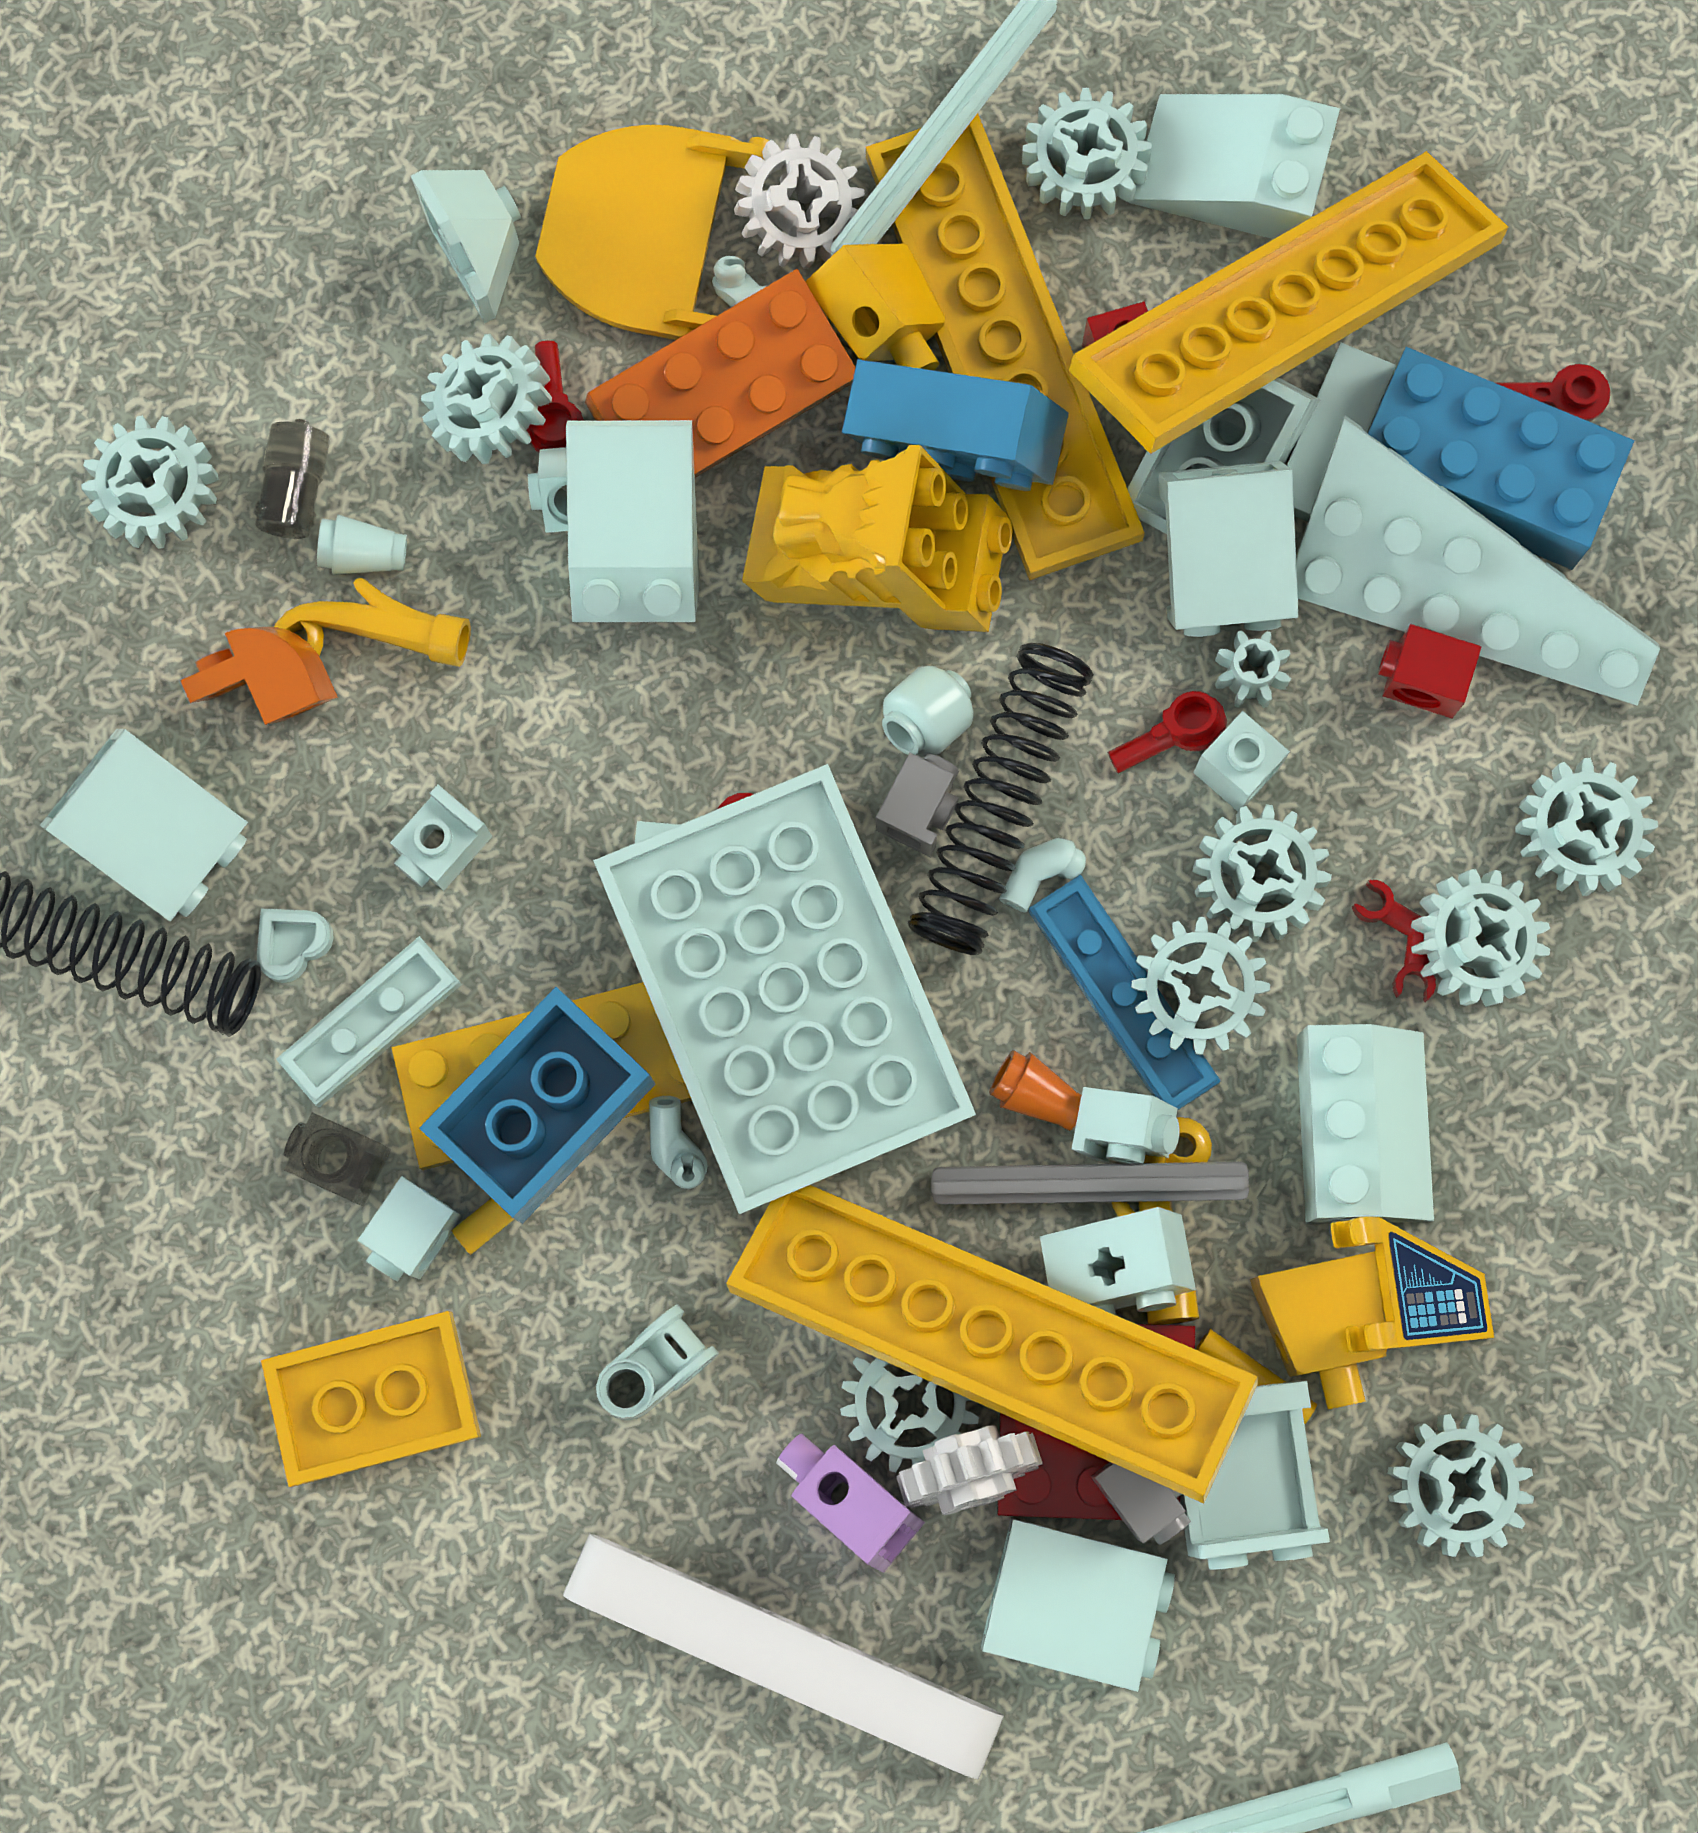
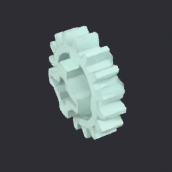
M1082 88L1080 101L1072 102L1065 92L1059 93L1057 110L1054 111L1051 107L1042 104L1038 110V123H1028L1026 127L1025 141L1028 144L1023 145L1022 164L1029 166L1027 168L1026 182L1028 186L1042 184L1039 201L1043 205L1052 201L1055 197L1061 200L1060 214L1063 216L1069 213L1073 205L1081 206V213L1084 219L1091 218L1093 206L1101 205L1103 210L1108 215H1111L1115 211L1117 196L1130 203L1134 199L1135 184H1144L1146 181L1148 165L1145 163L1150 162L1152 143L1143 141L1146 136L1147 124L1145 120L1130 123L1134 107L1130 102L1122 105L1118 110L1112 107L1113 92L1107 91L1102 96L1100 102L1092 100L1089 88ZM1111 132L1114 133L1119 140L1114 139ZM1085 150L1089 151L1088 156L1083 155ZM1051 164L1060 167L1064 176L1062 177Z
M484 334L479 348H474L468 340H465L461 344V356L456 359L447 353L442 356V360L447 368L443 374L438 372L429 373L427 378L436 389L435 391L423 394L421 401L430 410L422 417L423 422L432 430V437L447 452L452 451L463 462H466L474 454L482 464H488L492 456V450L498 449L505 458H508L512 454L510 443L518 439L520 442L528 445L532 441L526 429L530 424L544 425L546 419L537 409L538 406L551 403L552 396L543 387L550 381V377L527 345L520 347L513 337L508 335L499 345L491 334Z
M143 415L137 416L135 430L127 432L119 423L113 425L114 434L117 439L111 444L105 440L97 439L94 444L102 453L100 460H85L83 464L90 475L95 478L81 484L82 491L90 500H95L88 506L89 511L98 522L105 521L103 527L112 537L116 539L125 532V538L136 548L140 547L145 536H149L158 549L164 548L167 533L174 532L182 541L188 539L184 525L189 520L196 524L204 525L206 519L198 510L200 505L216 504L217 501L212 490L205 486L219 480L218 473L213 466L206 464L212 458L210 452L203 442L195 443L197 438L186 425L175 433V427L168 417L162 416L157 422L156 428H151ZM152 448H161V450H159V451L151 450V449H152ZM153 476L156 483L147 488L144 480ZM186 487L184 493L181 496L182 489ZM140 512L155 514L153 516H135Z
M1584 758L1577 764L1574 774L1571 768L1565 762H1562L1552 770L1553 780L1541 775L1532 785L1537 796L1527 795L1520 802L1519 808L1526 814L1531 815V817L1520 821L1515 826V832L1530 836L1532 841L1520 853L1522 857L1538 855L1542 863L1535 872L1538 878L1547 875L1551 870L1558 874L1556 889L1559 891H1564L1573 881H1578L1582 896H1589L1596 890L1599 880L1607 892H1610L1622 884L1621 875L1631 879L1642 869L1636 858H1646L1654 851L1655 846L1642 838V836L1650 834L1658 828V821L1643 818L1641 812L1653 802L1651 796L1635 799L1631 791L1636 786L1638 779L1633 775L1620 783L1614 779L1616 764L1612 762L1604 767L1600 773L1594 772L1591 758ZM1593 791L1602 794L1603 796L1607 797L1608 799L1603 798V797H1601V796H1598V795L1594 794ZM1556 798L1558 803L1555 807L1559 813V818L1553 827L1548 828V812ZM1579 819L1582 823L1593 821L1597 831L1595 833L1591 830L1580 832L1576 822ZM1624 825L1625 838L1619 854L1616 855L1615 851L1619 849L1615 836L1618 828ZM1561 852L1579 858L1582 864L1570 860Z
M1266 804L1260 817L1254 819L1247 806H1244L1236 814L1237 825L1234 826L1224 817L1217 821L1214 828L1220 840L1215 837L1204 836L1199 848L1210 858L1197 859L1193 865L1192 872L1201 876H1207V880L1197 886L1195 895L1200 898L1212 897L1214 903L1206 916L1209 919H1213L1224 913L1230 918L1228 923H1231L1230 935L1237 931L1240 925L1248 926L1249 937L1253 940L1252 942H1257L1264 928L1270 927L1275 939L1281 940L1287 934L1288 920L1300 930L1310 921L1303 907L1318 911L1325 902V899L1314 888L1326 887L1331 881V874L1317 870V866L1327 859L1329 852L1328 849L1312 850L1309 843L1317 833L1314 827L1305 829L1301 833L1294 829L1297 813L1291 811L1283 822L1274 820L1273 805ZM1252 835L1269 836L1266 841L1250 846L1241 841L1237 844L1235 843L1244 837ZM1288 848L1296 855L1302 874L1292 868L1287 852ZM1260 862H1265L1271 866L1268 874L1269 878L1263 885L1252 879L1255 874V868ZM1221 868H1223V873L1232 877L1237 893L1235 899L1230 896L1223 884ZM1271 900H1276L1283 905L1285 903L1289 904L1282 909L1272 912L1255 911L1258 904Z
M1471 869L1459 874L1458 881L1450 877L1436 884L1439 895L1430 894L1423 897L1419 902L1423 909L1429 913V916L1420 917L1411 923L1413 929L1424 933V941L1412 946V953L1419 955L1427 954L1430 961L1420 971L1421 975L1428 977L1438 974L1442 978L1437 991L1441 996L1460 989V1005L1468 1006L1477 1003L1481 997L1485 1007L1503 1003L1504 995L1508 999L1521 996L1525 993L1522 981L1530 982L1539 979L1542 975L1539 968L1532 963L1533 959L1550 955V948L1537 943V935L1549 930V923L1542 921L1534 922L1532 913L1541 905L1540 901L1534 899L1523 902L1519 898L1524 885L1520 880L1502 887L1501 871L1498 870L1486 873L1480 879L1477 870ZM1484 900L1494 904L1499 909L1488 907ZM1483 932L1486 939L1478 944L1476 936ZM1460 966L1473 968L1478 977L1467 973Z
M1198 917L1195 932L1190 933L1186 932L1184 926L1179 921L1173 922L1172 933L1174 939L1167 942L1164 938L1154 934L1150 940L1158 953L1154 958L1144 955H1138L1136 963L1147 970L1148 974L1147 978L1133 980L1131 987L1137 991L1146 992L1148 999L1135 1007L1137 1014L1153 1012L1157 1019L1149 1029V1033L1152 1036L1161 1033L1165 1028L1173 1033L1170 1040L1171 1049L1176 1050L1182 1044L1184 1038L1193 1040L1195 1054L1203 1055L1206 1040L1214 1039L1221 1051L1229 1049L1228 1032L1234 1030L1244 1038L1251 1034L1248 1025L1244 1022L1247 1014L1255 1017L1264 1016L1266 1010L1253 1002L1255 994L1270 991L1269 983L1255 980L1254 972L1259 971L1267 964L1265 958L1249 960L1245 952L1253 940L1249 936L1240 939L1236 944L1229 940L1231 923L1226 921L1219 928L1217 934L1208 932V924L1205 917ZM1194 944H1206L1201 958L1183 965L1168 959L1174 952L1183 947ZM1227 954L1232 957L1240 969L1243 979V991L1229 985L1222 969V964ZM1201 969L1208 970L1212 973L1210 984L1218 988V992L1228 996L1229 999L1227 1000L1218 995L1215 998L1205 995L1200 1004L1194 1003L1188 999L1190 988L1182 984L1183 980L1172 976V973L1182 977L1186 975L1196 977ZM1157 980L1172 987L1180 1006L1174 1019L1168 1015L1160 1002ZM1221 1008L1227 1012L1234 1013L1227 1021L1218 1026L1206 1029L1195 1028L1200 1014L1212 1009Z
M856 1357L853 1364L862 1374L859 1382L843 1381L842 1389L855 1395V1404L841 1408V1416L857 1417L859 1426L854 1428L848 1437L851 1441L867 1437L872 1444L868 1448L865 1458L872 1461L883 1451L890 1455L889 1471L895 1473L900 1467L903 1458L911 1459L912 1465L925 1461L923 1450L933 1447L935 1445L934 1442L954 1434H961L958 1431L961 1424H978L979 1417L965 1410L966 1401L971 1400L952 1392L954 1399L953 1414L951 1419L947 1417L937 1407L935 1393L937 1384L929 1382L924 1389L926 1393L921 1400L922 1404L928 1409L926 1414L922 1418L911 1414L905 1421L901 1420L895 1429H891L890 1424L896 1417L895 1412L899 1405L897 1400L892 1397L894 1391L900 1387L909 1392L915 1385L919 1386L923 1378L916 1375L896 1377L884 1368L889 1363L878 1358L870 1364L866 1360ZM869 1386L883 1396L886 1416L876 1430L869 1420L866 1407ZM924 1428L936 1437L934 1441L919 1447H902L894 1444L902 1432L909 1429Z
M1451 1414L1438 1415V1432H1434L1425 1423L1417 1424L1414 1427V1431L1419 1443L1415 1446L1414 1444L1399 1442L1396 1449L1407 1459L1404 1466L1388 1467L1387 1472L1390 1476L1402 1480V1489L1388 1495L1389 1502L1406 1503L1408 1511L1398 1521L1401 1527L1409 1528L1419 1524L1422 1529L1417 1543L1424 1547H1430L1438 1538H1442V1555L1456 1557L1461 1542H1464L1465 1549L1472 1557L1483 1556L1484 1539H1487L1495 1547L1503 1548L1508 1543L1502 1528L1506 1525L1523 1529L1526 1523L1514 1512L1517 1504H1532L1534 1501V1496L1519 1490V1481L1533 1476L1531 1468L1515 1467L1513 1459L1523 1449L1519 1443H1510L1501 1446L1498 1442L1502 1436L1503 1427L1499 1424H1491L1482 1433L1479 1432L1478 1415L1466 1414L1461 1421L1460 1429H1457ZM1461 1440L1470 1442L1467 1448H1463L1456 1458L1447 1459L1433 1451L1450 1441ZM1494 1464L1499 1471L1501 1479V1494L1495 1491L1490 1470ZM1468 1471L1469 1474L1465 1483L1473 1489L1471 1496H1456L1453 1499L1455 1486L1448 1481L1450 1474H1465ZM1419 1475L1427 1480L1431 1501L1426 1508L1419 1492ZM1475 1512L1487 1519L1480 1525L1470 1529H1450L1453 1523L1457 1524L1462 1515Z

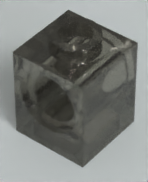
M312 1112L307 1123L299 1122L288 1138L284 1149V1156L289 1158L284 1171L364 1207L391 1149ZM335 1141L343 1142L347 1151L344 1165L334 1173L324 1174L319 1165L321 1151L329 1143Z

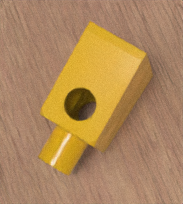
M907 244L843 245L805 281L817 303L861 360L872 362L895 360L899 366L933 371L938 367L939 362L926 341L944 326L945 317Z
M1375 1251L1260 1275L1250 1279L1252 1290L1289 1377L1318 1371L1327 1409L1366 1402L1357 1363L1386 1357L1387 1349L1350 1353L1346 1338V1328L1349 1326L1385 1322Z

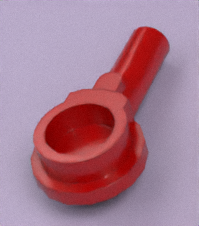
M545 340L538 342L534 348L535 356L550 377V381L543 387L552 396V402L544 406H538L537 410L546 419L544 425L530 424L526 429L532 440L530 444L537 452H540V449L566 447L567 421H584L581 411L573 403L569 402L568 395L563 393L558 344L554 341Z
M1585 364L1566 366L1557 373L1552 382H1496V384L1589 422L1603 413L1609 403L1611 393L1608 380L1601 371Z
M1190 691L1178 696L1169 708L1163 710V722L1153 726L1150 731L1107 752L1116 772L1119 774L1173 746L1186 751L1208 749L1226 729L1227 719L1223 706L1216 698L1200 691Z

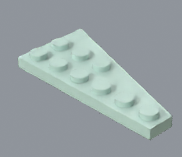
M1344 416L1296 555L1298 599L1403 632L1407 630L1410 624L1482 646L1479 656L1638 706L1660 651V646L1656 641L1604 603L1587 594L1547 562H1543L1521 546L1516 539L1446 488L1440 487L1410 465L1409 461L1391 448L1385 447L1362 430V427L1347 416Z

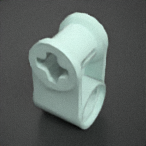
M678 1304L667 1310L650 1324L634 1340L631 1346L609 1363L599 1374L596 1384L597 1398L602 1407L615 1418L634 1420L647 1414L672 1391H677L718 1356L719 1352L715 1347H705L683 1321L684 1311ZM668 1336L672 1337L687 1355L686 1359H682L666 1340ZM625 1372L638 1374L642 1377L645 1384L643 1398L638 1404L630 1408H621L614 1405L609 1392L611 1382L616 1376Z

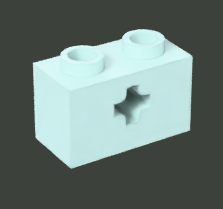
M1156 1207L1040 1236L1048 1287L1116 1315L1115 1309L1137 1305V1311L1139 1312L1170 1308L1176 1305L1175 1295L1196 1291L1181 1214ZM1122 1259H1123L1124 1262H1125V1269H1121V1270L1115 1272V1280H1114L1112 1271H1113V1270H1118L1119 1268L1122 1267V1263H1123Z

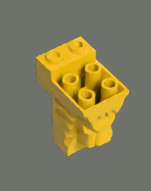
M908 445L906 450L898 453L895 457L881 462L879 460H871L869 465L860 471L852 464L842 465L833 472L818 470L808 473H802L793 465L765 466L742 582L765 601L899 608L920 628L989 632L992 612L999 608L1001 602L1002 586L999 572L1002 556L1009 551L1011 546L1012 526L1008 515L989 494H966L921 445Z

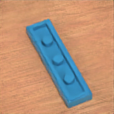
M1081 875L1029 908L1028 912L1153 1096L1178 1108V1111L1221 1082L1204 1055L1195 1054L1193 1040L1184 1038L1182 1044L1174 1050L1170 1048V1040L1173 1034L1171 1031L1165 1028L1161 1033L1154 1036L1149 1033L1152 1023L1157 1018L1153 1012L1137 1014L1135 1007L1148 999L1147 993L1137 991L1131 987L1133 980L1147 978L1148 973L1136 963V955ZM1157 988L1163 1008L1174 1019L1176 1014Z

